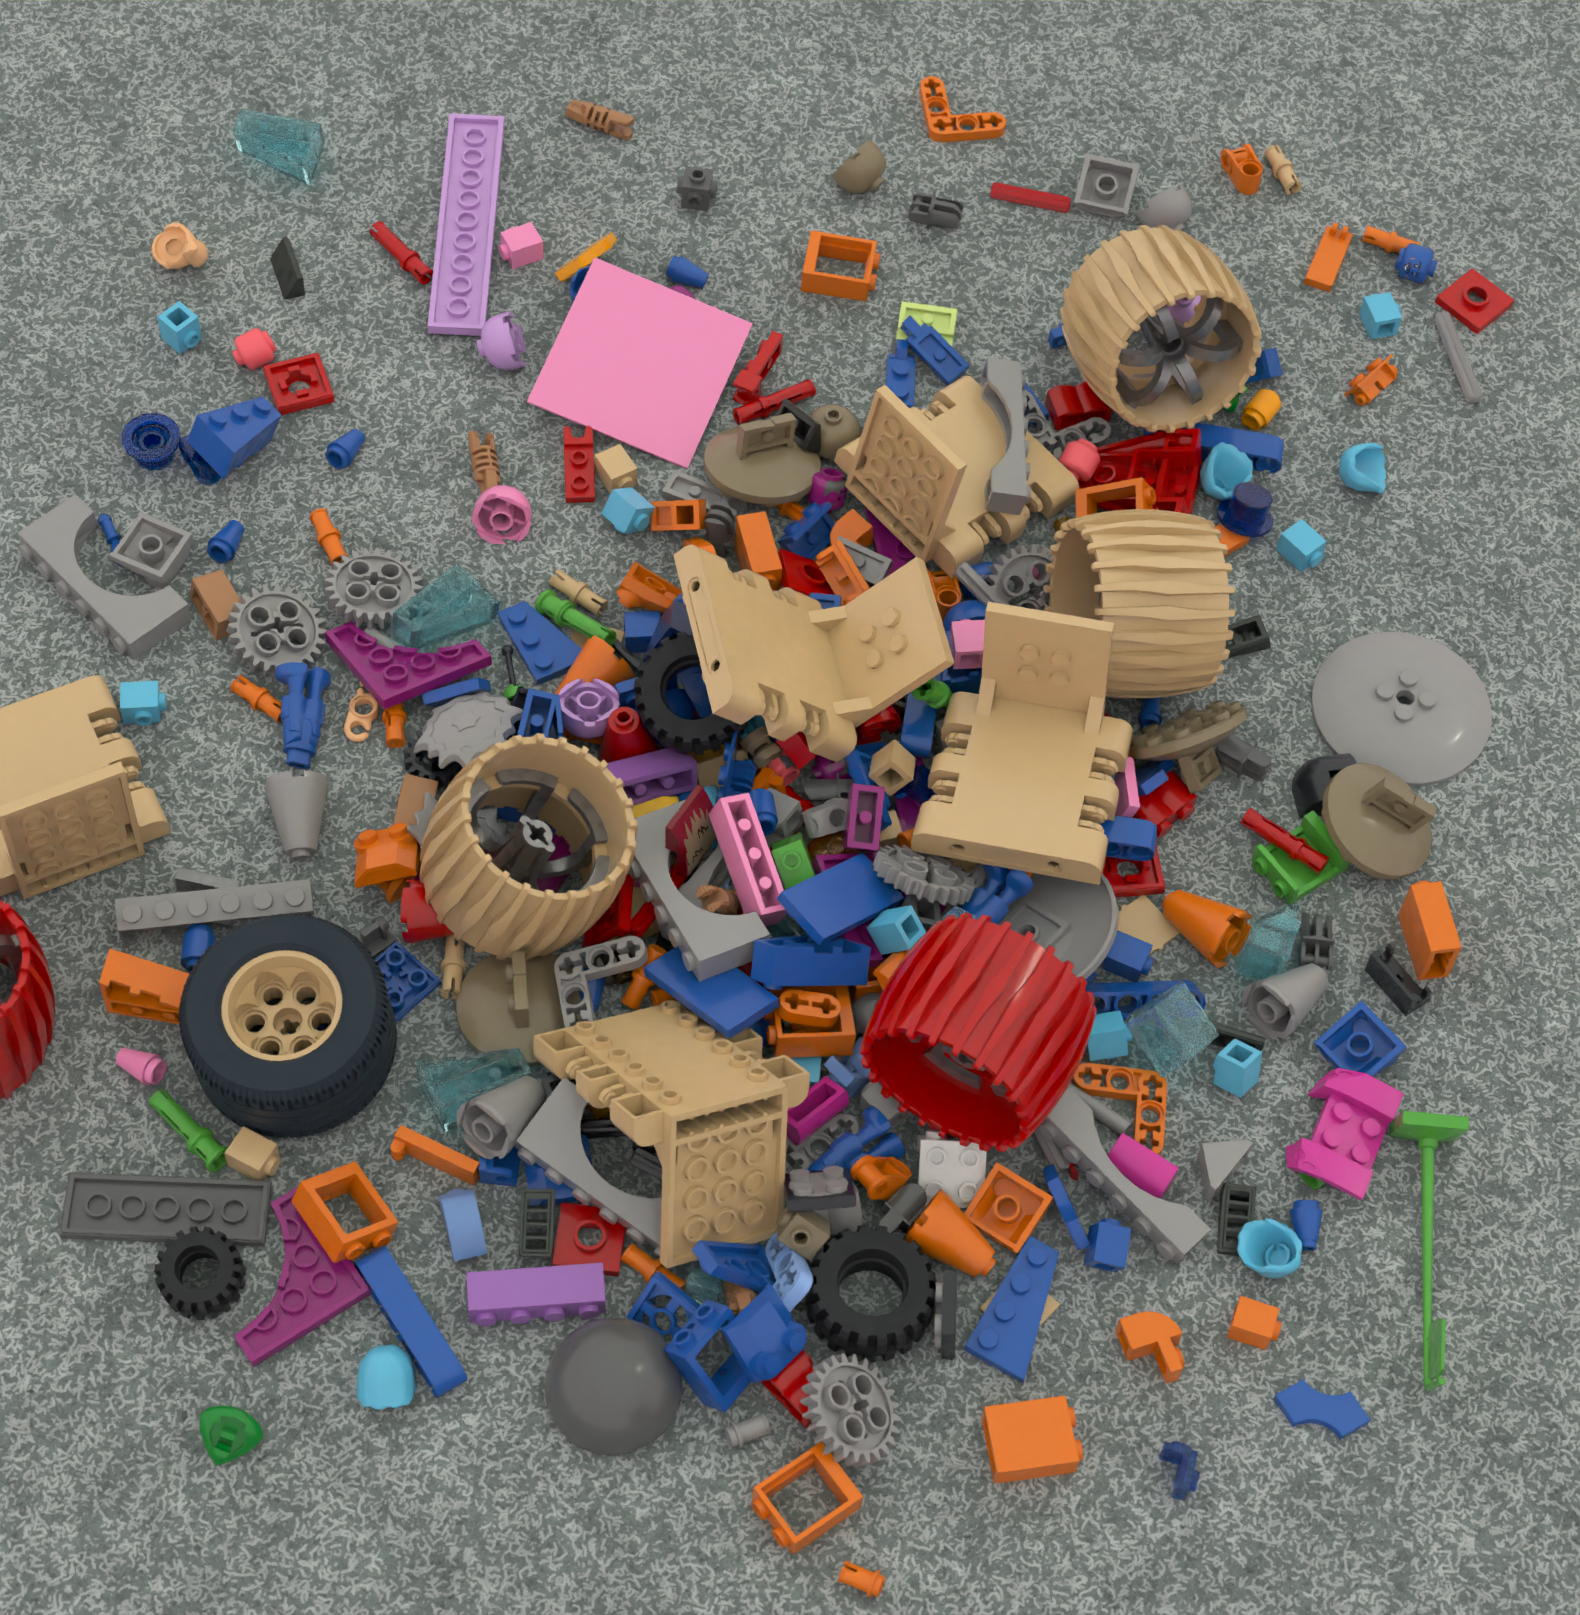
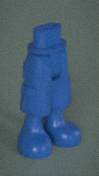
M284 663L278 665L275 671L276 679L289 686V694L283 696L281 701L280 715L283 722V752L287 754L286 764L288 766L309 769L311 758L316 753L315 749L320 738V729L324 722L326 704L321 700V695L324 690L329 688L331 675L320 667L308 670V664ZM304 687L308 690L307 699L303 695Z
M983 864L984 871L988 876L984 888H974L969 902H964V905L960 906L955 917L958 918L962 913H970L972 919H979L982 915H987L991 917V923L999 925L1009 914L1008 906L1018 898L1030 893L1034 883L1022 870H1009L1008 868Z
M870 1105L862 1113L865 1123L862 1129L855 1135L846 1131L829 1145L828 1150L806 1169L809 1171H820L829 1166H839L843 1169L848 1168L850 1172L852 1166L866 1155L877 1157L891 1156L900 1160L905 1156L906 1152L898 1135L893 1132L887 1133L892 1129L887 1118L875 1106ZM885 1134L883 1137L879 1139L877 1145H875L866 1153H863V1147L866 1144H868L875 1138ZM851 1178V1180L854 1182V1184L859 1182V1181H855V1180H853V1179Z

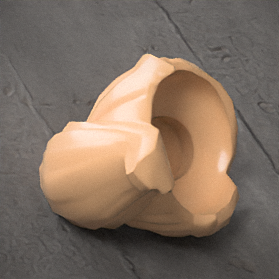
M173 222L166 225L164 231L154 239L151 247L154 259L167 270L182 269L190 264L194 268L200 267L205 264L209 257L208 248L205 243L196 239L193 233L181 223Z

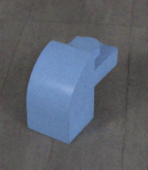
M860 1037L854 1044L852 1055H832L824 1064L830 1071L828 1076L839 1086L847 1090L849 1097H855L860 1094L864 1086L870 1082L868 1078L870 1069L863 1068L861 1063L863 1056L860 1054V1047L863 1037Z
M471 1188L466 1190L453 1189L444 1195L438 1196L453 1260L459 1261L487 1254L474 1191H471Z

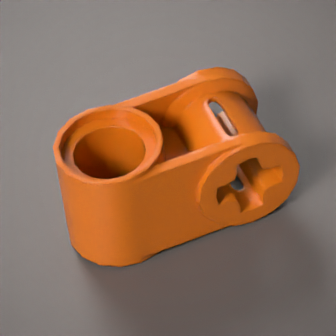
M1247 143L1238 149L1221 150V165L1231 178L1236 189L1242 194H1255L1259 190L1263 165L1255 155L1252 146Z
M927 570L943 623L945 614L950 608L961 602L962 595L958 578L954 577L951 579L944 571L931 572Z
M866 1155L859 1159L850 1170L851 1178L859 1181L866 1188L867 1196L871 1200L880 1199L888 1201L899 1188L905 1185L912 1175L910 1169L902 1161L891 1156L877 1157Z

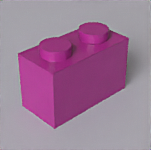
M852 784L849 787L843 850L871 853L879 850L885 787Z

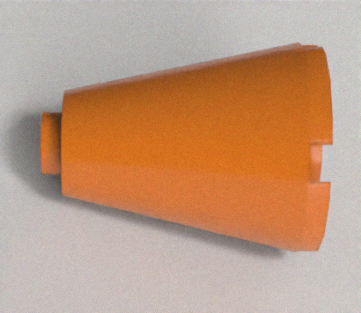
M593 635L584 644L554 694L559 695L560 690L566 684L576 679L583 678V683H593V679H600L615 687L617 683L635 678V674L623 657L619 660L613 653L615 649L603 639Z
M1177 890L1174 893L1170 892L1162 903L1164 917L1210 964L1217 968L1228 964L1224 959L1230 953L1234 957L1238 955L1251 932L1252 926L1247 923V920L1252 919V915L1240 908L1183 890Z
M942 1189L934 1195L924 1211L906 1232L905 1241L910 1244L911 1241L915 1240L922 1247V1254L928 1255L974 1278L979 1273L985 1277L996 1263V1260L992 1258L995 1250L947 1192H944Z

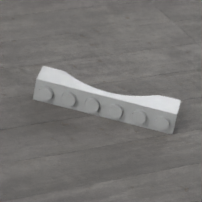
M987 357L981 374V398L998 418L1004 432L1006 447L1004 457L991 469L985 485V511L1020 515L1024 504H1028L1031 497V486H1027L1030 464L1026 463L1029 441L1025 440L1028 419L1024 418L1027 397L1023 396L1026 375L1022 374L1021 362Z
M771 787L768 790L774 795L778 823L775 831L765 836L769 848L772 847L773 842L792 836L804 822L800 801ZM719 843L714 852L706 861L700 863L693 876L686 883L682 884L678 890L688 901L703 909L702 900L696 896L697 889L704 885L721 888L730 875ZM657 920L661 936L670 941L667 927L665 924L660 925Z
M310 879L114 899L117 931L121 934L154 931L192 924L264 918V916H277L278 914H314L312 883Z
M1068 1087L1052 1112L1039 1126L1040 1132L1045 1138L1053 1140L1062 1149L1064 1157L1069 1162L1077 1164L1085 1172L1087 1180L1094 1187L1101 1188L1108 1195L1113 1207L1120 1212H1124L1133 1221L1135 1229L1140 1234L1148 1236L1156 1244L1158 1252L1165 1259L1172 1260L1178 1264L1206 1237L1211 1229L1188 1205L1171 1203L1154 1197L1135 1186L1123 1176L1111 1162L1100 1143L1094 1124L1093 1110Z

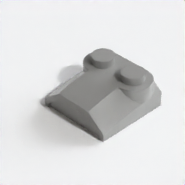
M1086 153L1073 205L1085 212L1112 218L1127 217L1140 165Z
M139 512L138 517L115 550L109 554V558L144 576L145 581L149 585L162 587L173 580L188 558L193 543V535L186 530Z

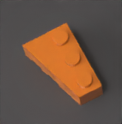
M109 948L99 980L107 1012L179 1024L180 1000L189 973Z

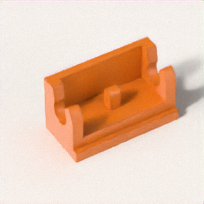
M841 540L836 541L835 544L816 556V563L835 595H841L842 606L870 589Z

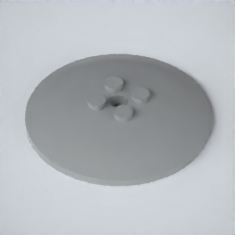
M1377 632L1352 639L1338 647L1327 657L1318 670L1312 688L1311 708L1314 722L1329 749L1335 755L1351 754L1356 764L1367 763L1383 767L1400 777L1411 787L1437 784L1459 775L1479 757L1490 735L1492 725L1491 704L1479 676L1454 651L1423 636L1403 632ZM1401 696L1406 697L1412 704H1401L1397 698Z
M1033 873L1030 877L1034 883L1033 889L1026 896L1018 898L1008 906L1009 914L999 925L1007 921L1012 923L1011 930L1021 935L1026 934L1028 931L1034 932L1035 935L1032 941L1045 949L1048 945L1054 947L1056 950L1053 955L1063 963L1069 960L1074 965L1072 972L1075 976H1083L1086 980L1107 956L1117 933L1119 911L1114 891L1103 873L1100 885Z

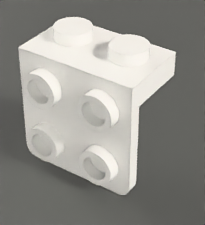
M926 1130V1135H918L917 1149L920 1152L918 1185L922 1186L926 1192L927 1202L925 1206L942 1189L944 1192H947L959 1208H967L985 1181L987 1151H981L979 1144L972 1142L968 1147L959 1144L960 1138L954 1136H947L944 1139L938 1136L940 1130Z

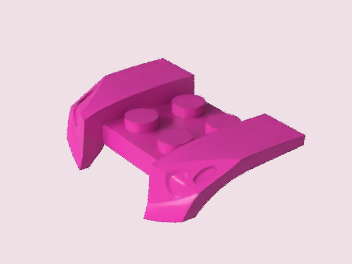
M1342 1068L1328 1072L1308 1093V1096L1325 1099L1310 1139L1301 1138L1294 1144L1286 1147L1287 1168L1317 1178L1362 1200L1373 1175L1371 1168L1388 1124L1395 1118L1404 1093L1366 1073Z

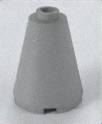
M303 770V776L293 777L292 771L274 774L266 779L265 792L284 853L292 857L293 861H307L311 859V855L317 852L328 789L327 777L320 772Z
M1309 963L1251 983L1244 990L1242 998L1243 1008L1248 1006L1251 1014L1247 1017L1249 1022L1260 1034L1268 1039L1282 1038L1283 1040L1288 1038L1327 990L1329 985L1328 977L1324 969L1316 964Z
M523 1076L464 1102L457 1111L456 1122L458 1127L462 1124L466 1132L462 1136L465 1142L474 1152L486 1159H492L493 1157L504 1158L510 1153L518 1137L546 1099L544 1086L533 1077Z

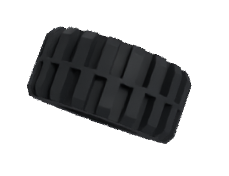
M686 631L677 633L678 637L670 640L668 637L660 641L661 646L657 649L652 647L646 653L647 660L640 663L637 669L639 675L634 681L636 707L647 731L653 738L656 737L660 744L667 749L672 747L677 753L685 755L687 751L694 752V755H704V751L711 749L714 753L722 750L721 745L726 742L732 743L734 732L737 731V734L739 731L744 732L748 726V721L740 725L715 714L698 720H687L676 716L670 710L666 702V687L669 681L684 669L701 667L693 635H687Z
M860 1225L857 1227V1232L851 1233L850 1229L839 1232L837 1241L834 1238H830L824 1243L823 1251H817L813 1258L812 1268H809L813 1276V1282L810 1290L805 1295V1304L808 1306L807 1316L810 1323H815L814 1332L819 1339L827 1337V1347L834 1352H837L840 1347L845 1350L846 1357L853 1354L862 1355L868 1362L874 1363L875 1356L882 1355L883 1361L894 1359L895 1351L897 1350L902 1355L911 1350L913 1341L919 1343L925 1334L926 1327H929L936 1302V1273L931 1271L932 1262L928 1255L920 1256L922 1247L915 1240L911 1241L910 1244L905 1241L906 1234L898 1230L895 1234L889 1233L886 1226L878 1225L877 1230H869L868 1225ZM860 1271H876L887 1275L899 1286L903 1294V1300L901 1305L890 1313L879 1316L864 1315L851 1309L843 1301L839 1293V1286L851 1274Z

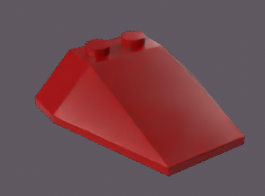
M1175 429L1174 433L1160 431L1097 447L1100 456L1098 467L1089 481H1078L1079 489L1142 477L1150 487L1154 488L1156 503L1153 504V509L1192 515L1200 481L1201 431L1200 429ZM1136 496L1097 503V507L1108 511L1136 509Z

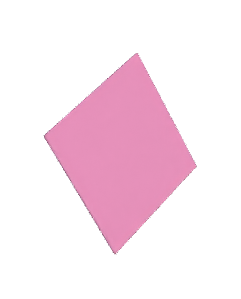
M594 257L529 395L527 403L582 426H591L594 431L688 469L753 323Z

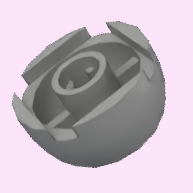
M1179 184L1177 191L1174 187L1162 191L1146 202L1148 206L1146 210L1142 211L1139 208L1135 213L1141 224L1147 225L1150 228L1166 225L1173 230L1179 229L1184 231L1186 229L1184 223L1189 220L1192 213V201L1184 186Z

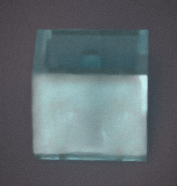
M1294 903L1254 919L1235 974L1258 981L1284 972L1302 919L1297 918L1300 905Z
M1184 981L1130 1013L1125 1024L1161 1077L1166 1076L1190 1061L1219 1036L1218 1031Z

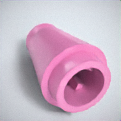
M123 1047L118 1052L115 1060L117 1066H120L144 1085L159 1084L167 1070V1063L162 1060L160 1055Z

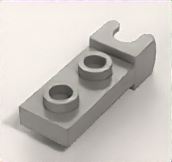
M678 470L673 471L662 490V498L669 501L706 499V513L711 510L710 506L714 502L724 501L730 506L735 523L737 511L744 512L747 508L746 501L724 496L715 485Z

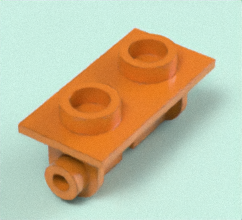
M1390 354L1383 360L1377 357L1366 367L1369 372L1365 376L1361 372L1348 383L1351 388L1344 396L1346 397L1352 393L1358 405H1368L1381 392L1377 386L1383 390L1397 378L1398 369L1387 362L1393 355Z

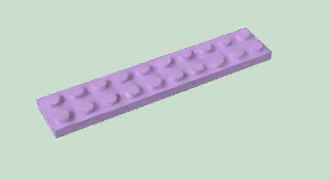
M449 114L427 326L429 334L481 336V329L487 320L505 125L504 116Z

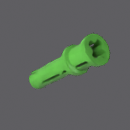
M547 589L537 598L535 610L543 616L547 615L554 619L555 624L558 626L571 627L588 639L596 635L611 647L615 643L617 638L615 631L606 628L594 619L579 612L573 602L569 600L563 601L557 597L554 591Z
M934 677L911 692L913 697L919 701H926L930 707L936 709L943 708L947 710L950 696L954 694L950 691L947 684L942 681H936Z
M162 1089L161 1092L157 1091L151 1096L149 1105L187 1142L188 1151L191 1154H197L205 1162V1168L209 1172H216L226 1165L225 1151L228 1147L222 1146L214 1138V1133L209 1128L198 1125L166 1090Z

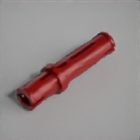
M382 221L375 222L372 227L378 232L376 233L370 228V235L399 262L400 267L404 271L410 272L421 285L428 284L431 279L426 274L433 277V270L421 260L420 255L416 251L410 250Z
M805 379L800 383L768 396H757L753 402L733 408L734 420L737 425L760 417L765 419L770 416V413L779 410L784 398L794 404L815 396L816 389L810 379Z
M1251 807L1246 811L1240 822L1242 826L1250 829L1258 836L1287 853L1289 859L1292 861L1298 860L1317 874L1322 872L1330 857L1307 844V840L1303 837L1299 839Z

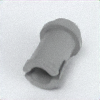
M761 1413L739 1423L730 1422L729 1426L724 1428V1433L731 1448L737 1446L740 1449L743 1447V1443L771 1434V1429L765 1414Z

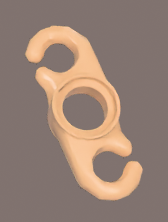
M359 688L357 695L352 698L344 724L345 736L352 742H362L369 737L367 732L356 735L351 730L356 726H363L366 731H369L372 727L371 723L377 718L380 704L370 693H365L363 688ZM362 704H368L373 708L370 713L365 715L359 714L355 710Z

